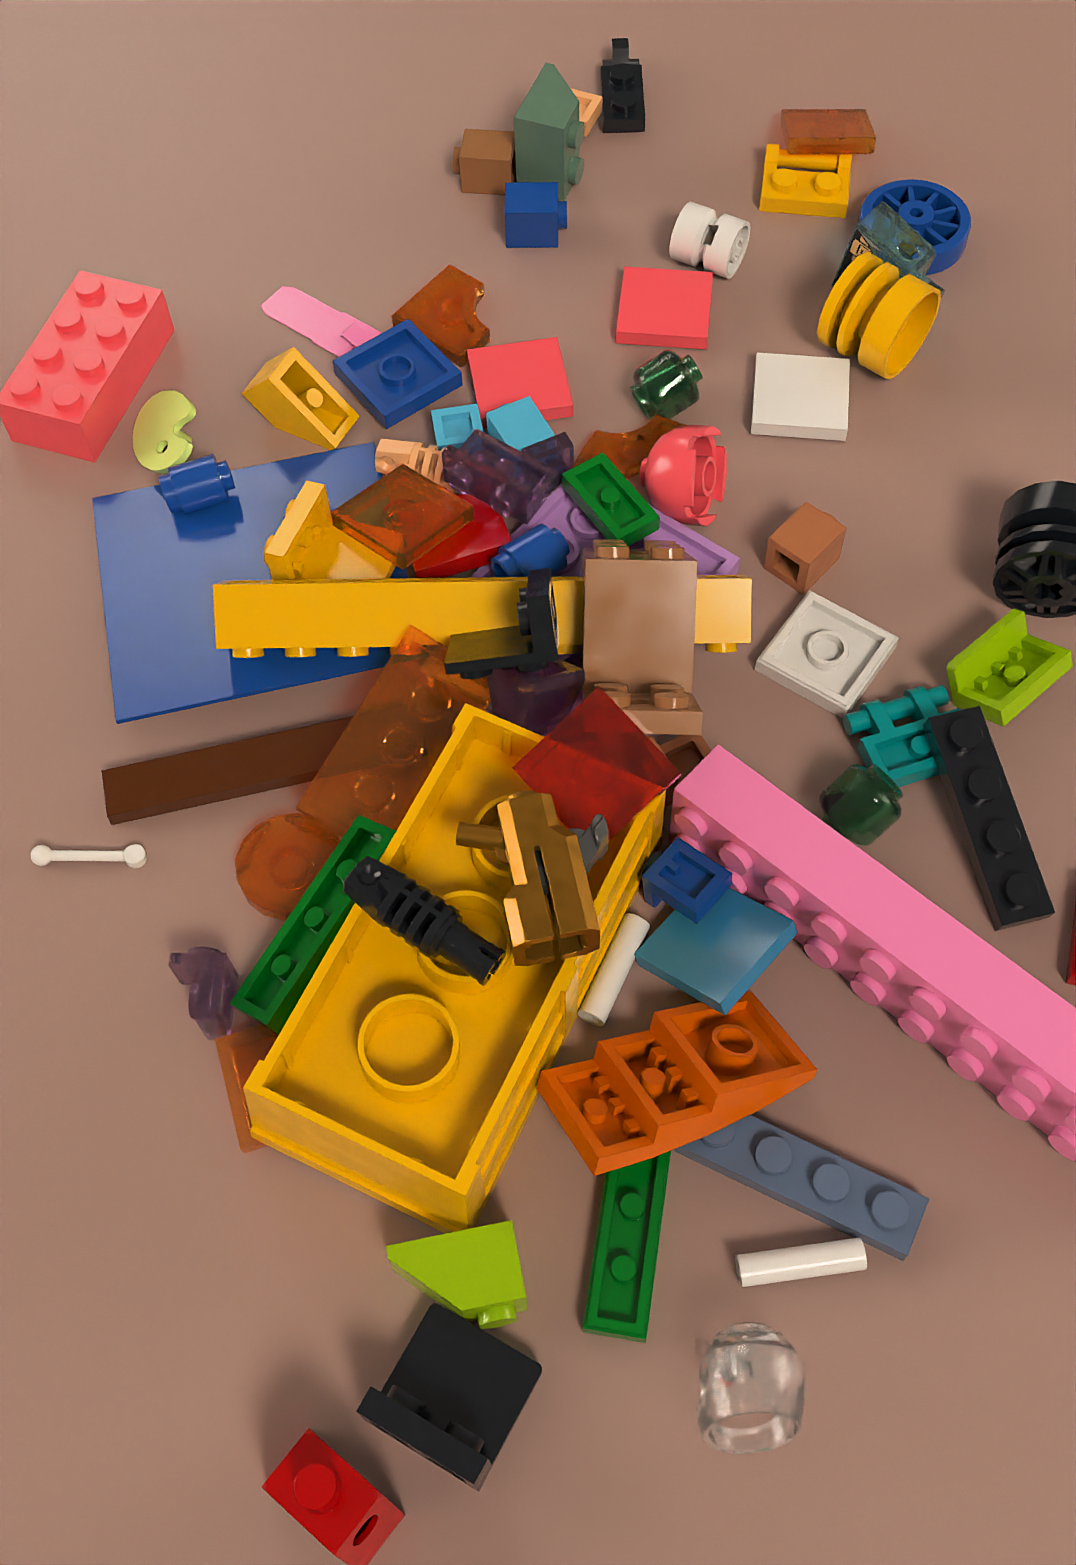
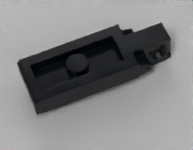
M612 38V59L602 60L603 133L645 132L642 65L639 64V58L629 59L628 38Z

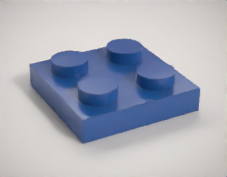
M409 319L332 361L335 375L386 429L463 386L462 372Z

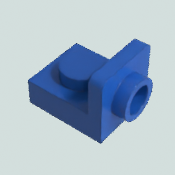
M677 837L664 852L659 850L654 853L643 869L642 882L645 902L655 908L661 901H664L697 924L732 885V873Z

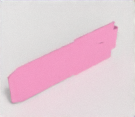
M282 286L261 305L265 315L311 339L312 343L338 357L382 333L347 313H341L294 287Z

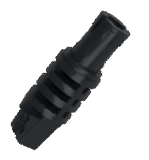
M366 856L345 878L343 892L378 924L388 927L391 933L397 937L404 938V942L412 947H417L419 952L426 957L432 956L436 958L441 955L476 979L482 986L487 984L491 974L494 975L506 956L505 950L498 948L462 923L463 916L459 914L457 908L452 905H446L445 900L437 895L433 896L430 894V890L426 887L418 886L416 881L410 876Z

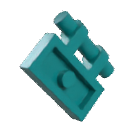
M943 685L929 689L917 686L905 690L903 697L881 703L878 699L861 704L860 710L843 715V726L848 735L865 730L872 734L860 738L857 750L879 793L940 775L923 724L929 717L960 710L956 708L939 714L937 708L949 703L948 692ZM907 717L916 720L896 728L892 723Z

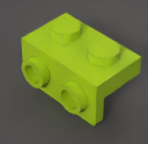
M1014 608L966 649L956 655L947 664L946 670L954 706L963 710L980 706L986 720L1004 727L1073 667L1071 650L1029 635L1025 612Z

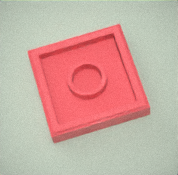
M624 266L616 328V343L707 350L713 272Z
M557 337L467 349L471 381L483 429H487V412L528 396L531 397L545 420L573 417V402Z

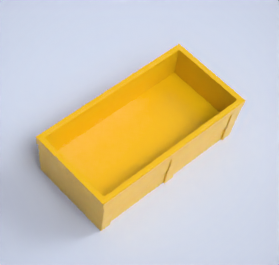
M465 703L452 725V735L379 862L410 876L416 881L418 886L426 887L430 890V894L433 896L437 895L445 900L446 905H452L457 908L459 914L463 916V924L498 948L505 950L506 956L494 975L491 974L490 980L482 986L476 979L441 955L436 958L432 956L426 957L419 952L417 947H412L404 942V938L397 937L390 932L388 927L378 924L355 903L265 1060L259 1059L243 1086L252 1124L250 1129L251 1138L443 1233L475 1228L540 1095L536 1089L540 1072L553 1068L624 915L629 912L643 883V869L650 857L659 850L662 844L666 789ZM530 790L552 795L558 822L567 829L578 828L586 831L591 824V820L598 813L602 814L606 819L609 830L608 850L602 859L597 860L588 872V883L600 928V949L586 955L561 959L547 895H544L554 936L551 944L555 961L531 966H515L503 899L512 889L508 866L498 862L495 851L456 845V834L460 821L499 827L497 805L514 793Z

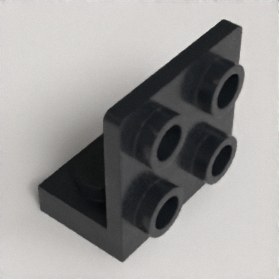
M551 568L529 570L527 588H519L520 602H517L518 626L451 635L444 661L447 675L460 673L462 679H479L491 675L493 669L514 666L518 672H535L549 666L548 662L558 661L559 626Z
M433 1303L423 1317L381 1392L370 1386L356 1412L372 1426L479 1492L541 1377L542 1367L536 1361L438 1303Z

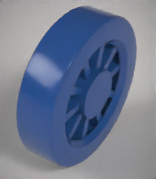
M907 179L884 184L873 190L863 201L857 229L865 237L868 238L882 202L908 224L906 225L899 221L897 225L899 228H896L895 234L889 237L885 248L881 251V254L885 257L887 255L894 257L911 271H913L912 266L914 262L918 276L917 264L914 260L912 263H909L908 259L911 256L919 260L922 251L925 252L924 246L928 249L930 247L931 252L929 253L926 250L924 260L932 261L920 268V276L944 271L961 258L971 228V215L963 200L951 190L933 182ZM886 216L884 225L891 229L893 219ZM907 230L918 236L920 243L923 244L921 245V250L913 255L904 249L898 239L897 233L899 231ZM928 261L921 262L919 266H922L924 263Z

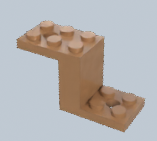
M594 539L593 548H582L584 595L581 711L584 733L702 735L703 711L692 694L698 561L686 553L684 547L676 544V541L645 540V550L629 549L624 540Z

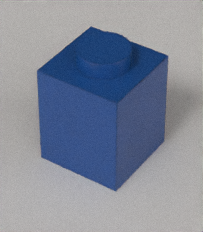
M558 182L506 183L504 211L506 248H558L559 229H567V201L558 200Z

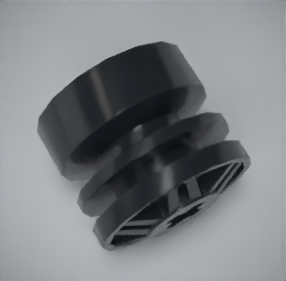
M1064 481L1040 482L1017 490L1005 501L1000 514L997 539L999 548L995 557L996 568L993 574V586L996 596L1008 607L1025 612V615L1042 618L1076 615V483Z

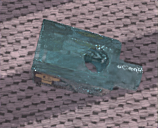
M882 201L856 225L831 286L834 287L839 277L852 261L868 251L883 259V264L888 262L898 267L900 278L911 274L939 289L942 298L945 290L926 277L936 255L934 247L888 204Z

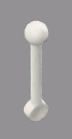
M138 844L130 845L124 851L51 850L46 845H37L30 853L32 862L38 866H45L51 861L126 862L131 868H140L147 861V854L144 848Z

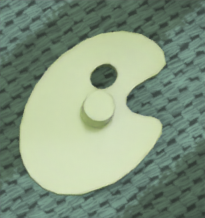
M175 390L161 391L153 395L141 408L134 424L132 440L135 456L145 468L158 474L169 473V467L184 463L191 454L193 448L192 438L181 431V428L196 415V408L189 398Z

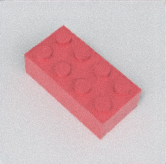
M79 271L0 392V417L11 441L95 463L175 331L163 291Z

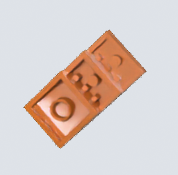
M749 991L744 993L726 1015L721 1014L702 1002L656 1011L653 1014L649 1030L598 1041L593 1059L542 1070L536 1089L593 1176L651 1159L708 1136L763 1109L815 1078L818 1069L753 992Z

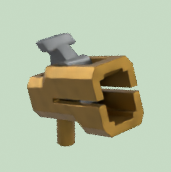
M528 790L514 793L497 805L499 827L459 822L456 845L495 851L498 862L508 866L512 889L503 899L515 966H531L555 961L551 944L554 936L544 895H547L561 959L586 955L600 949V928L588 883V872L597 860L602 859L608 850L609 830L606 819L602 814L598 813L593 817L586 831L578 828L567 829L558 822L552 795Z

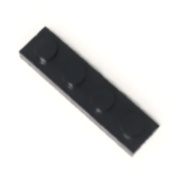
M976 706L929 717L923 724V728L995 931L1049 918L1056 912L981 707Z

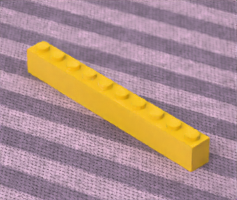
M746 574L697 575L694 644L705 643V651L727 653L736 652L737 643H751L752 578ZM584 576L552 577L559 626L558 654L579 653V645H582ZM528 577L223 580L213 584L216 649H232V657L235 658L264 656V648H284L286 657L316 656V648H337V656L358 657L369 655V647H389L390 655L415 656L421 654V647L442 646V654L446 655L451 635L518 626L517 602H520L519 588H527Z

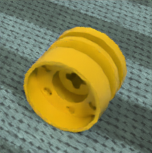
M867 251L859 255L847 266L831 290L819 318L817 328L818 341L831 348L837 347V351L847 357L858 352L860 365L890 380L910 363L923 344L938 313L941 291L911 274L900 278L898 267L888 262L883 264V259Z

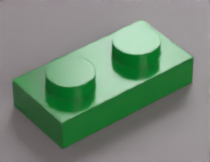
M603 452L562 473V487L606 539L624 540V543L630 546L659 530L660 516Z

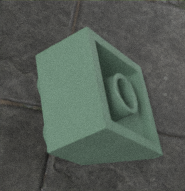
M545 63L514 116L517 182H558V200L565 201L573 184L578 185L584 171V159L579 157V147L584 135V122L579 121V100L555 65Z

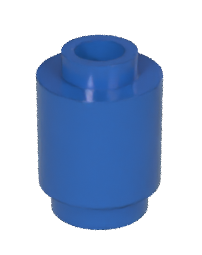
M214 454L169 467V473L158 476L163 496L172 514L183 510L186 515L230 501L228 491L236 488L227 461L217 462Z
M539 524L500 547L498 555L491 558V567L496 577H528L529 570L551 568V575L554 576L567 567L566 556L569 555L570 549L566 539L558 529H550L544 524Z

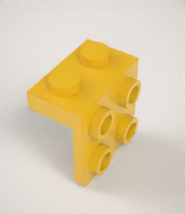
M306 480L296 499H292L288 503L285 518L277 532L267 539L264 547V562L268 565L272 580L383 579L391 577L405 547L403 538L400 535L333 521L325 484Z

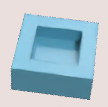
M478 403L431 410L435 441L439 451L445 447L451 449L452 454H455L457 450L464 452L465 455L486 452Z

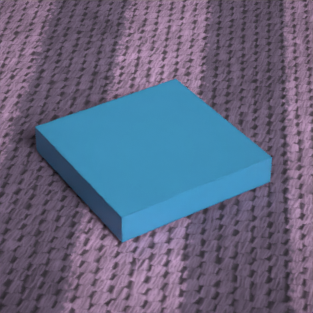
M729 888L697 924L677 910H674L634 955L638 965L721 1014L726 1015L798 932L794 920Z

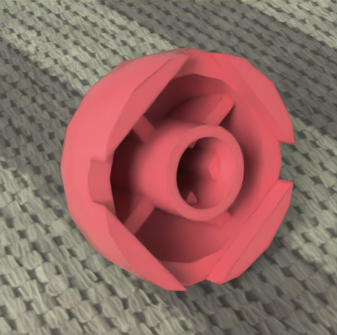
M708 425L679 426L662 435L653 445L648 458H644L642 461L640 482L643 487H646L647 496L652 505L664 515L682 524L708 526L717 516V514H707L712 499L722 502L727 477L725 446H716L713 437L721 435L718 428Z

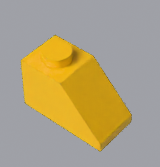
M295 347L267 361L241 393L275 428L329 450H333L339 445L360 417Z

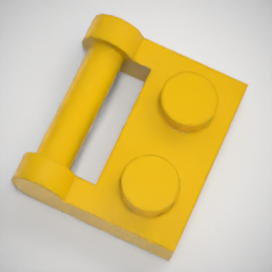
M767 143L759 211L846 218L853 150L839 149V153L779 149L780 144ZM787 168L810 169V170H823V171H835L836 173H833V172L798 171V170H791V169H787Z

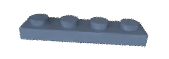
M748 1115L708 1136L675 1149V1152L854 1238L860 1237L864 1243L902 1261L909 1254L929 1202V1198L752 1115Z

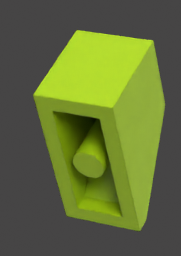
M512 1220L386 1245L387 1258L397 1275L466 1321H478L479 1328L491 1329L512 1324L517 1321V1312L528 1310Z

